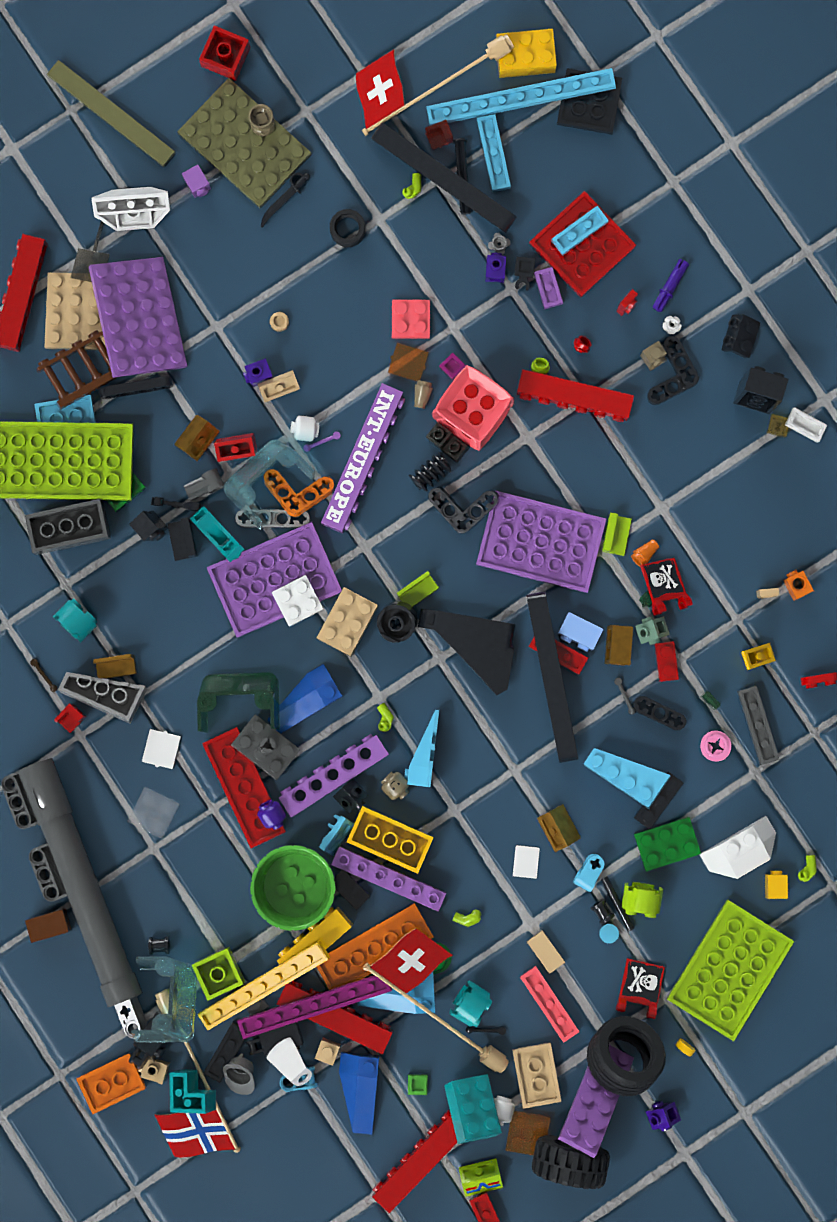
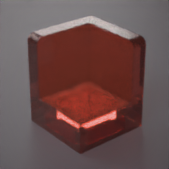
M447 120L425 128V134L432 150L452 143L453 135Z

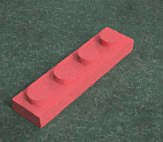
M536 966L520 976L563 1043L580 1032Z

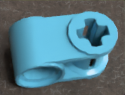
M598 854L588 855L573 880L575 885L588 892L592 891L604 868V861ZM598 859L599 866L592 868L590 861Z
M306 1067L312 1072V1077L309 1082L301 1086L294 1084L286 1086L283 1083V1079L286 1077L282 1074L280 1087L286 1092L318 1087L314 1077L315 1067ZM307 1075L301 1076L298 1081H303Z

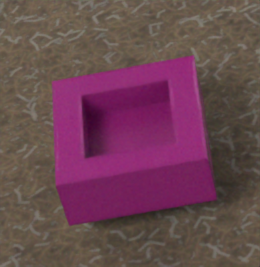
M454 353L450 354L439 365V368L451 380L466 367Z

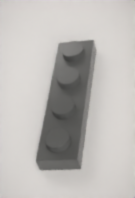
M757 686L737 691L759 764L764 765L780 760Z

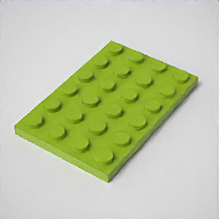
M726 900L666 999L734 1041L794 941L736 904Z

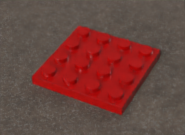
M585 191L529 241V244L553 267L580 298L636 247V244ZM598 206L609 220L608 223L562 256L551 239Z

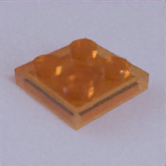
M514 1111L512 1121L509 1123L505 1151L534 1155L537 1139L540 1136H548L550 1117Z

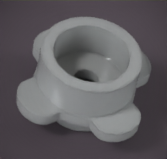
M495 233L492 242L488 243L490 250L493 249L497 253H502V255L505 253L506 247L510 246V240L500 233Z

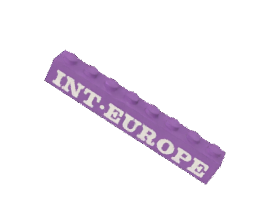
M383 383L381 384L321 521L322 525L342 534L344 530L348 531L352 522L349 518L352 512L356 513L360 504L357 500L366 491L367 485H365L367 477L371 478L375 470L372 467L374 461H378L382 454V450H380L382 443L386 444L390 433H388L390 425L394 426L398 416L395 413L404 404L405 398H403L402 391Z

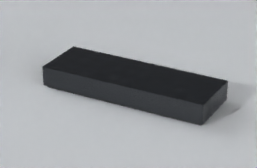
M232 1022L203 1074L219 1083L224 1077L223 1067L236 1056L245 1040L242 1038L237 1023Z

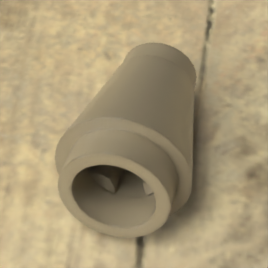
M417 380V385L415 384L414 407L425 409L433 390L432 383Z

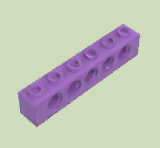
M368 735L362 739L363 744L356 747L354 744L345 750L347 754L343 757L337 755L329 761L331 764L326 768L323 765L313 771L315 775L309 779L305 776L297 781L298 786L292 789L289 786L280 792L282 796L279 797V800L290 817L295 816L388 756L389 753L378 736ZM363 748H368L371 751V756L368 759H363L360 756V751ZM348 758L353 759L355 762V766L351 770L344 767V761ZM336 769L339 775L336 780L329 779V770ZM315 779L322 782V788L318 791L312 788V782ZM298 790H303L306 793V798L303 801H298L295 797Z
M339 846L331 864L438 912L446 895V892L341 846Z

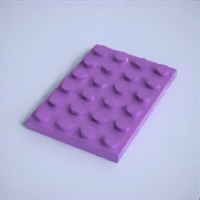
M163 257L90 265L89 272L112 377L186 368V358Z
M496 491L500 496V501L489 512L476 565L588 593L606 519Z
M312 522L243 551L237 559L231 562L225 559L207 567L237 638L284 618L272 592L304 575L307 576L320 602L340 594L342 591Z

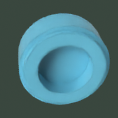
M607 923L600 928L599 936L605 943H614L619 937V931L615 925Z

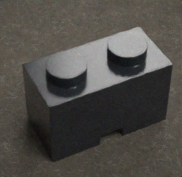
M142 511L129 523L143 541H159L166 535L165 531L168 529L167 525L154 511Z

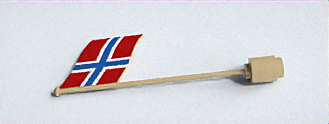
M167 988L155 995L158 1008L163 1017L173 1018L206 1090H211L176 1018V1015L179 1014L178 1010L181 1009L174 993ZM217 1101L216 1110L206 1114H154L174 1157H192L222 1150H233L238 1153L241 1150L227 1125Z

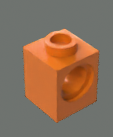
M794 570L786 575L787 579L783 580L793 601L814 591L804 571L798 573L797 570ZM795 579L801 581L802 587L800 589L794 587L793 581Z

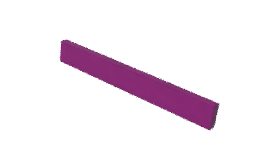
M373 975L238 1019L237 1022L242 1038L246 1039L390 992L392 988Z

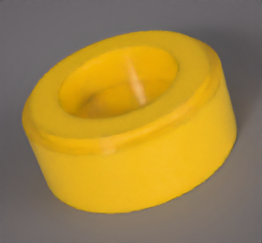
M679 1039L676 1043V1047L687 1056H692L696 1051L683 1039Z

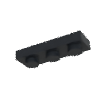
M668 771L666 774H669L671 777L650 809L642 805L633 817L649 830L684 784Z

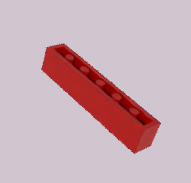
M22 234V238L17 242L18 253L13 258L12 275H9L7 279L8 290L2 298V304L4 305L2 311H0V348L20 351L48 246L45 239Z
M523 369L516 394L520 395V398L523 400L537 399L541 404L549 405V403L557 404L558 408L568 409V407L575 408L576 412L584 414L588 411L600 418H605V416L613 417L612 420L617 422L628 420L634 395Z
M293 980L285 985L277 1005L281 1006L320 992L312 988L306 990L302 988L303 984ZM348 1005L307 1018L381 1054L384 1053L393 1033L390 1025L381 1021L378 1024L372 1021L373 1017L365 1013L361 1016L355 1013L356 1009Z
M449 1110L442 1115V1121L438 1125L434 1124L427 1131L429 1135L424 1140L421 1138L413 1146L415 1148L411 1154L407 1152L400 1159L401 1164L397 1168L393 1167L386 1174L388 1178L383 1183L379 1181L372 1189L374 1191L372 1198L388 1213L456 1145L457 1139Z

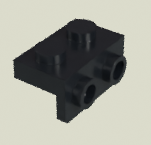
M745 314L732 315L721 350L733 352L743 358H750L761 322Z

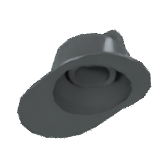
M241 1053L239 1057L232 1058L223 1067L226 1085L230 1090L237 1094L248 1095L255 1088L253 1077L254 1065Z

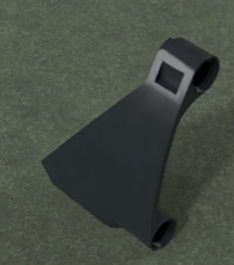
M420 610L418 628L436 631L495 695H499L508 689L514 654L512 643L515 624L436 610Z

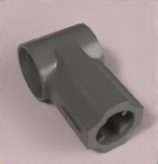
M217 469L207 471L200 478L184 485L191 501L225 487Z

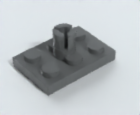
M256 714L231 744L232 747L276 781L300 751L298 747Z

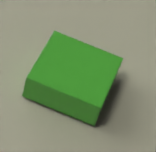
M408 1074V1095H427L428 1074Z

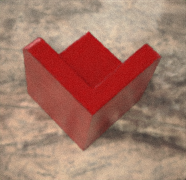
M69 703L54 721L60 723L69 733H72L87 716L74 704Z

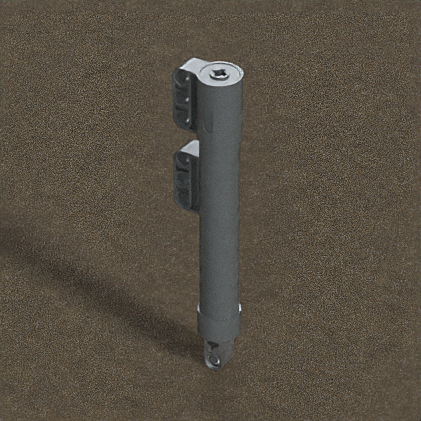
M53 758L34 763L4 777L1 782L2 790L17 827L26 829L36 825L41 826L47 843L32 849L29 853V860L43 897L47 901L52 902L68 896L99 977L100 988L108 1007L115 1006L126 1036L136 1038L147 1026V1021L137 998L143 992L135 972H132L72 816L73 810ZM12 779L15 781V787L11 785ZM19 797L22 799V805L18 803ZM25 815L28 816L29 823H26ZM39 851L43 854L42 860L39 858ZM46 869L50 872L49 878L46 876ZM53 887H54V888L56 889V891H57V895H56V896H55V895L53 894V892H52ZM133 1024L138 1026V1031L133 1028Z

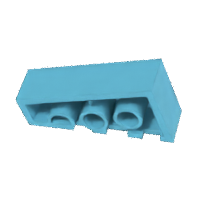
M596 748L592 750L584 762L585 767L648 809H650L671 777L669 774Z

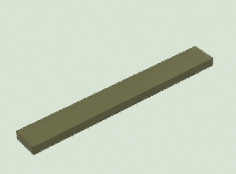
M58 60L47 73L49 78L162 167H165L175 155L173 149Z

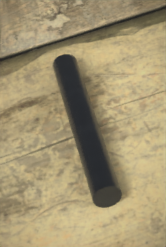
M608 876L602 878L601 881L628 932L633 930L634 926L625 913V909L622 908V903Z

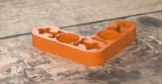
M270 469L264 474L266 487L292 517L300 516L334 491V482L330 477H322L296 494L277 470ZM269 476L276 478L277 487L272 480L269 481ZM322 484H329V489H322ZM281 489H286L289 494L286 497H281L278 495V492ZM313 493L316 497L314 500L308 501L305 499V495ZM290 499L295 506L298 505V510L291 508Z

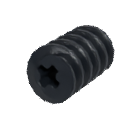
M439 452V457L432 456L433 462L430 460L426 461L427 467L424 465L420 466L422 472L415 470V476L409 475V478L419 490L423 489L427 492V484L433 487V479L439 482L438 475L446 476L444 470L452 472L449 463Z

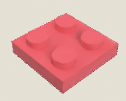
M392 300V339H430V300Z

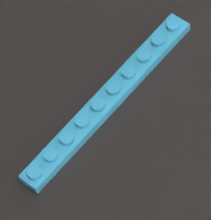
M610 68L426 106L431 127L616 89L613 69Z

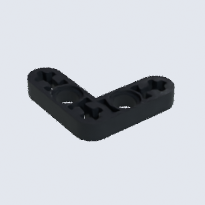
M675 336L666 338L663 348L677 375L649 390L647 400L652 405H659L694 387L698 382V374L680 340ZM669 341H671V343H676V346L674 348L676 352L680 350L681 353H678L674 357H672L671 355L674 354V351L672 348L668 349L667 346L669 345ZM678 357L685 359L686 365L684 367L676 365L675 360ZM687 367H689L690 369L687 371V373L689 376H694V379L692 380L693 383H690V381L686 382V373L683 372V374H681L680 371H684L685 369H687ZM671 382L678 385V390L674 393L670 392L667 388ZM661 387H664L665 393L660 395L658 401L656 398H651L654 391L658 394L663 390Z
M441 487L433 488L428 495L430 502L458 533H466L471 530L500 501V496L496 491L488 490L463 511L446 490ZM434 492H441L440 498L443 501L447 499L448 502L443 504V506L441 507L440 504H442L443 502L440 499H434V497L436 496ZM487 495H493L494 503L490 502L485 507L479 503L480 500L482 503L488 500ZM447 505L454 506V515L446 513ZM477 506L481 509L480 517H475L472 514L473 507ZM469 516L472 520L466 523L465 526L467 528H460V520L464 521Z

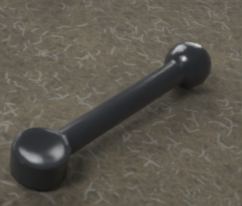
M467 1026L465 1029L468 1034L472 1032H491L504 1035L506 1033L504 1027L489 1029Z

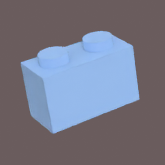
M568 612L558 634L561 635V640L567 643L573 641L578 644L577 647L588 652V650L592 651L603 629Z

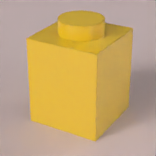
M776 870L770 871V874H765V898L788 899V875Z

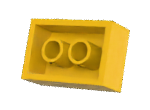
M553 29L496 34V38L507 34L514 45V48L511 49L512 52L498 60L499 78L555 73L557 65Z

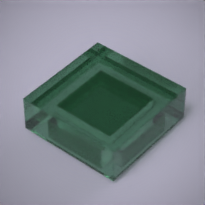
M709 691L704 692L700 696L713 710L720 706V703Z

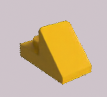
M770 643L741 652L747 670L776 661Z

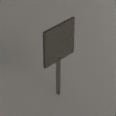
M100 221L93 251L78 248L71 278L92 282L89 266L108 263L110 254L96 252L104 222Z

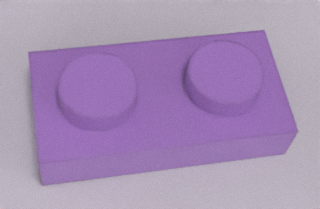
M553 267L534 272L544 310L562 305L563 301Z

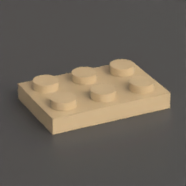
M551 1043L512 1049L523 1109L561 1102Z

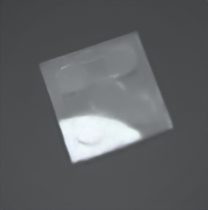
M144 787L127 822L163 839L180 804Z

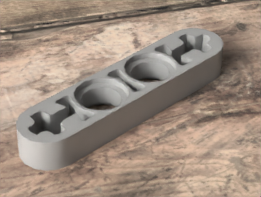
M244 509L238 511L235 517L237 524L244 528H299L310 523L309 514L304 512L303 516L307 520L303 521V524H300L298 520H293L294 524H290L291 516L285 510ZM252 513H256L254 518L256 524H252V520H246L244 524L242 520H239V517H243V514H246L247 517H253ZM264 513L269 516L267 523H259L258 517L260 514ZM286 514L288 521L285 524L278 523V515Z

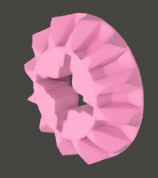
M711 731L702 738L700 748L702 754L708 760L722 761L730 754L731 741L725 733ZM718 739H720L718 745L723 749V751L716 749L712 753L713 747L708 742L715 743L716 741H718Z

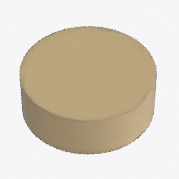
M276 312L270 318V325L273 330L282 332L288 328L289 319L285 313Z

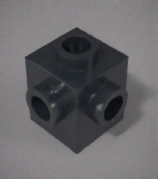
M352 778L333 797L349 814L354 808L358 811L365 804L363 800L368 794Z

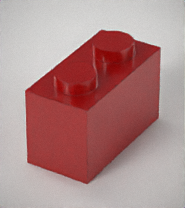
M254 433L219 438L214 442L218 462L252 457L257 453Z

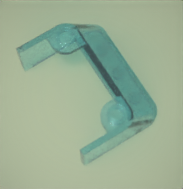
M278 440L269 441L224 484L226 496L259 529L262 527V520L249 508L256 499L255 491L250 486L278 461L285 467H292L296 464L311 480L315 478V470L294 449Z
M136 957L140 970H156L160 976L170 977L168 1014L157 1015L152 1021L151 1030H131L135 1042L190 1041L195 1034L197 976L192 964L170 957Z

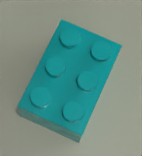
M488 1074L455 1080L444 1085L458 1144L491 1138L502 1133Z

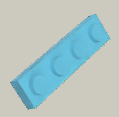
M493 114L478 117L477 125L492 192L511 189L496 116Z

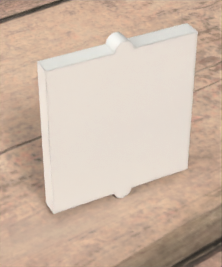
M150 729L142 762L153 764L156 767L162 766L173 769L181 736L169 734L167 731L161 732Z

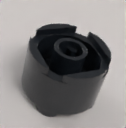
M393 601L386 605L377 618V627L381 636L392 643L402 642L410 638L418 624L417 612L411 605L402 601ZM397 618L400 619L399 625L395 624Z

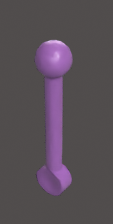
M334 432L330 437L310 445H304L303 449L308 452L311 448L327 441L340 439L341 435L339 432Z

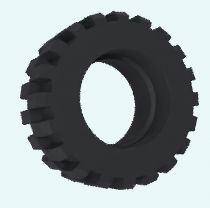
M544 1135L537 1139L531 1166L534 1174L545 1180L575 1188L599 1189L604 1186L610 1161V1155L606 1149L599 1147L597 1155L592 1158L559 1140V1136Z

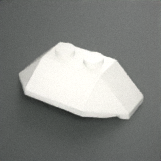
M153 187L116 189L92 197L94 217L100 219L116 231L155 228L170 211L168 191Z
M764 816L702 852L700 857L710 872L738 879L771 859L776 832L767 816Z

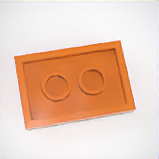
M130 1052L76 1079L92 1115L147 1088L143 1079L140 1078L141 1075L138 1072L137 1066L134 1063L130 1064L128 1062L132 1056Z

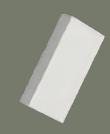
M792 408L785 423V426L817 443L820 442L827 427L825 423L797 408Z

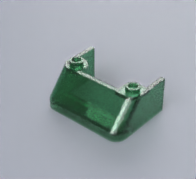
M270 672L213 674L204 677L197 699L198 732L208 733V712L215 709L217 696L254 694L255 704L258 708L270 709L271 729L280 730L279 680L277 676Z

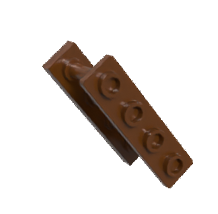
M96 330L88 335L89 339L83 342L78 340L71 345L73 348L67 351L62 349L50 361L47 358L38 363L39 367L36 369L38 374L45 371L59 395V400L56 404L60 410L118 378L112 377L107 349L101 340L104 337L103 331L99 332ZM92 343H95L109 367V372L104 375L98 372L84 349ZM78 352L92 375V382L88 384L81 381L68 359L69 356ZM60 361L76 386V391L70 394L64 390L51 366Z

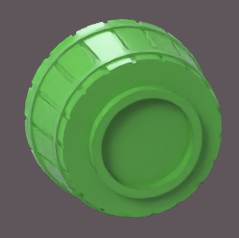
M288 845L269 852L267 856L260 860L252 875L250 890L253 904L264 920H267L272 926L279 927V929L296 931L315 925L327 914L334 900L335 881L331 868L326 860L317 852L303 846Z

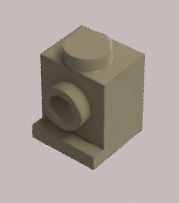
M659 341L643 350L640 355L650 371L667 361L665 358L667 353Z

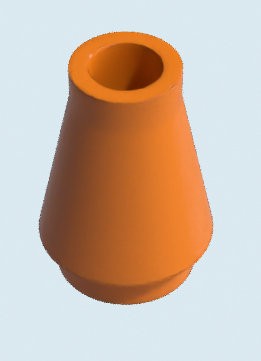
M651 539L648 543L637 548L631 555L632 560L638 566L647 564L659 548L658 543Z

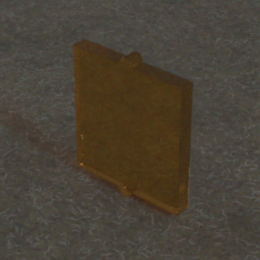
M397 343L394 354L391 356L388 373L417 382V380L421 379L423 370L426 369L425 363L429 352Z

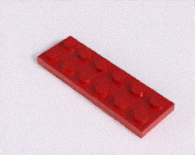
M238 727L202 744L250 848H253L285 833L286 830L284 826L276 830L273 828L267 829L257 816L258 807L262 803L271 800L256 765L231 746L240 734Z

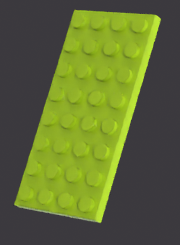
M0 422V499H101L132 501L134 425L123 423Z

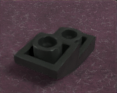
M438 422L426 436L429 441L455 462H458L469 449L465 443Z

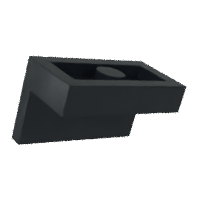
M187 517L182 518L178 522L168 523L175 561L198 557L190 519Z

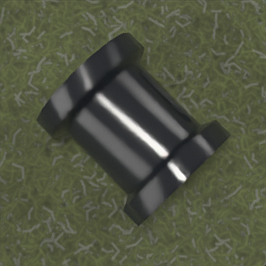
M605 899L590 907L600 919L601 925L615 917L614 913H611L605 904Z
M166 936L164 939L149 937V955H153L155 952L169 954V936Z

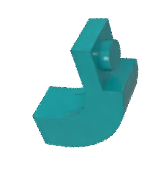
M205 506L190 518L229 562L237 559L241 552L245 550Z

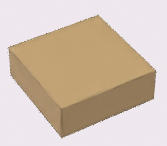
M779 588L760 589L756 591L757 598L777 597L779 595Z

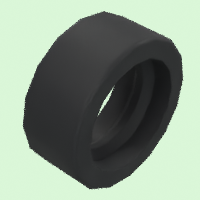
M343 209L332 217L330 234L338 245L353 247L363 240L366 226L363 217L357 211ZM352 218L358 223L359 231L355 237L344 239L338 235L337 224L341 219Z

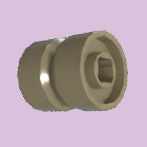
M264 104L253 106L248 115L251 129L259 136L271 134L275 127L272 110Z

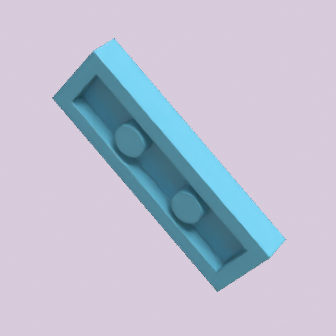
M596 206L553 237L551 241L563 256L607 224L609 220L600 208Z

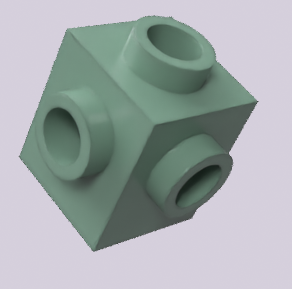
M652 616L642 619V624L635 626L641 644L649 642L650 645L661 642L660 638L670 635L664 616L653 619Z

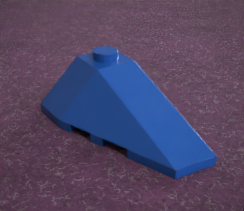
M322 664L307 673L267 719L271 727L280 734L343 697L325 665Z
M341 1052L339 1074L353 1133L372 1134L380 1055Z

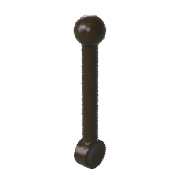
M32 659L30 661V664L36 667V669L39 671V673L50 686V690L52 692H56L58 689L57 686L53 685L50 679L40 668V666L38 665V660Z

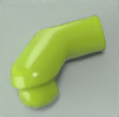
M420 173L412 174V185L403 189L402 194L407 199H413L421 192Z
M382 703L377 707L382 715L378 729L381 732H387L392 727L394 716L386 704Z
M806 855V866L798 873L799 880L803 882L809 881L817 872L815 855Z
M477 909L467 916L455 912L452 921L470 927L480 922L482 914Z

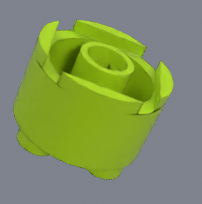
M632 882V886H629L628 883H625L622 908L625 909V913L628 915L643 913L645 917L656 918V915L661 910L663 888L659 887V890H656L654 885Z

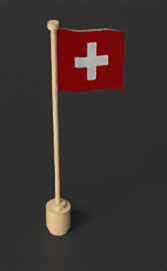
M500 35L486 44L488 47L485 50L487 54L406 105L404 102L403 86L395 63L394 49L357 72L356 86L365 117L366 128L362 129L364 135H369L368 132L380 126L381 123L391 119L487 57L491 60L494 58L497 61L512 52L511 49L514 48V45L508 35Z
M418 929L410 931L386 955L372 965L366 963L363 966V970H368L480 1051V1062L492 1071L502 1073L506 1069L509 1060L506 1059L503 1053L492 1045L481 1048L407 994L422 983L440 963L453 956Z

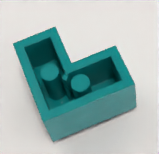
M179 1069L169 1073L170 1112L206 1114L216 1110V1090L198 1089V1070Z

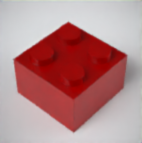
M214 25L199 58L201 67L236 81L251 48L250 42L244 37Z

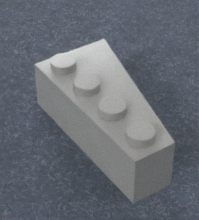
M66 672L58 690L66 696L131 724L147 688L144 685Z

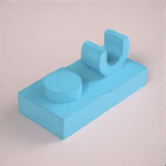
M334 815L337 822L335 825L328 824L332 830L323 838L319 848L332 856L354 826L353 822L343 816Z

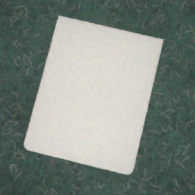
M516 846L513 876L537 879L540 848Z

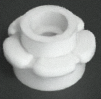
M668 316L665 318L663 329L668 334H675L680 331L681 324L678 317Z

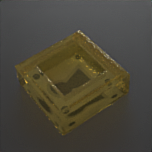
M771 414L767 434L785 438L788 431L785 423L788 418Z

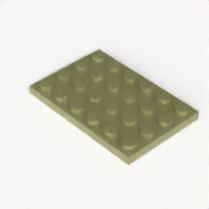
M228 78L177 133L261 209L311 156V152L276 120L271 134L267 136L255 134L251 129L248 115L251 108L257 105V103Z

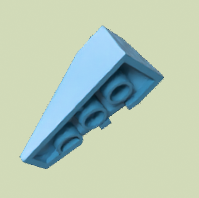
M432 972L422 983L407 994L435 1013L434 978ZM393 988L390 992L357 1002V1006L413 1014L426 1013Z

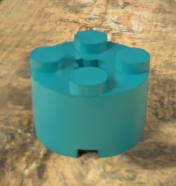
M73 598L71 601L68 600L53 615V618L56 621L58 620L61 623L60 625L81 643L97 627V621L88 611L84 613L82 606Z
M469 980L467 982L469 986L464 985L454 999L453 1004L456 1006L454 1010L450 1008L449 1014L469 1027H477L482 1019L481 1014L484 1010L487 1011L492 1000L488 991Z

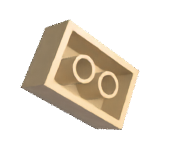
M344 587L321 628L317 639L352 657L378 609V605Z

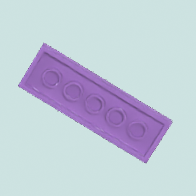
M609 1045L611 1058L616 1065L623 1070L629 1071L634 1057ZM588 1066L558 1139L594 1158L597 1155L620 1095L614 1094L601 1086L591 1074Z

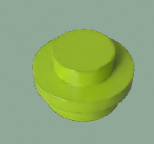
M536 358L531 364V370L536 373L547 374L550 370L549 362L544 358Z

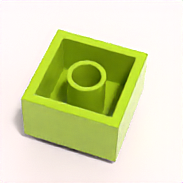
M230 947L192 964L207 1001L245 983Z

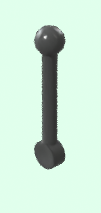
M616 678L614 683L618 685L629 708L628 713L634 715L636 710L632 707L621 684L622 679Z

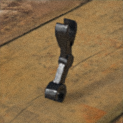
M152 497L151 505L154 506L167 505L172 508H185L191 511H199L201 509V504L197 502H170L160 497Z

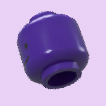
M268 800L258 807L257 816L265 828L276 830L283 826L286 813L279 802Z

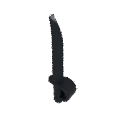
M298 172L292 174L289 180L291 187L265 212L261 221V228L296 192L301 193L299 189L310 179L308 173L304 175ZM296 175L300 176V178L293 184L292 178Z

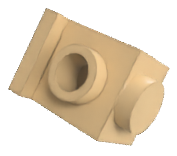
M149 1059L144 1067L138 1070V1072H141L140 1078L163 1084L170 1062L159 1059L153 1062ZM150 1067L155 1068V1074L149 1072Z

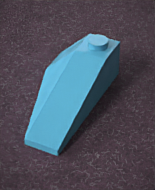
M435 710L409 765V769H405L404 778L408 780L407 785L431 786L439 710Z

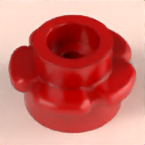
M581 335L575 338L574 348L579 353L590 351L592 344L587 337Z

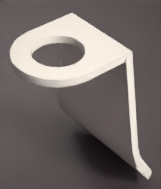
M291 1037L277 1043L268 1053L267 1060L294 1085H304L311 1079L312 1072L306 1068ZM308 1074L303 1081H298L301 1076Z

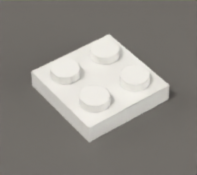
M306 575L272 592L289 627L324 610Z

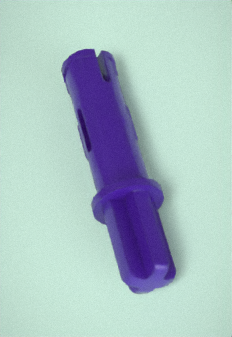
M682 259L678 260L664 287L659 290L660 294L653 304L654 310L662 312L669 299L673 298L674 290L689 267L688 262Z

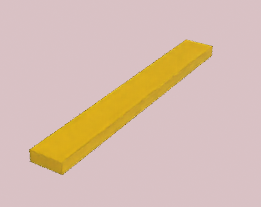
M318 941L202 1010L197 1015L208 1031L327 961L330 956L322 943Z

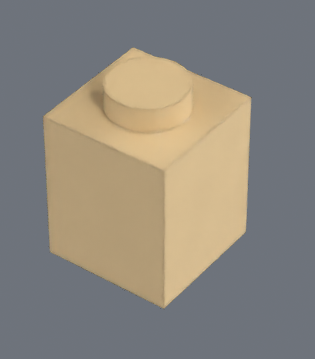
M322 1038L315 1059L333 1066L341 1044Z

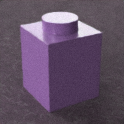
M198 164L182 173L194 198L205 196L209 192L208 190L211 189Z

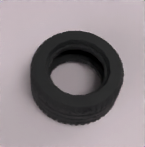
M619 1016L605 1022L594 1034L587 1048V1062L593 1077L606 1090L621 1096H636L649 1089L660 1076L665 1066L666 1052L661 1038L651 1026L634 1017ZM622 1040L636 1047L643 1060V1070L629 1072L616 1065L610 1055L609 1043Z

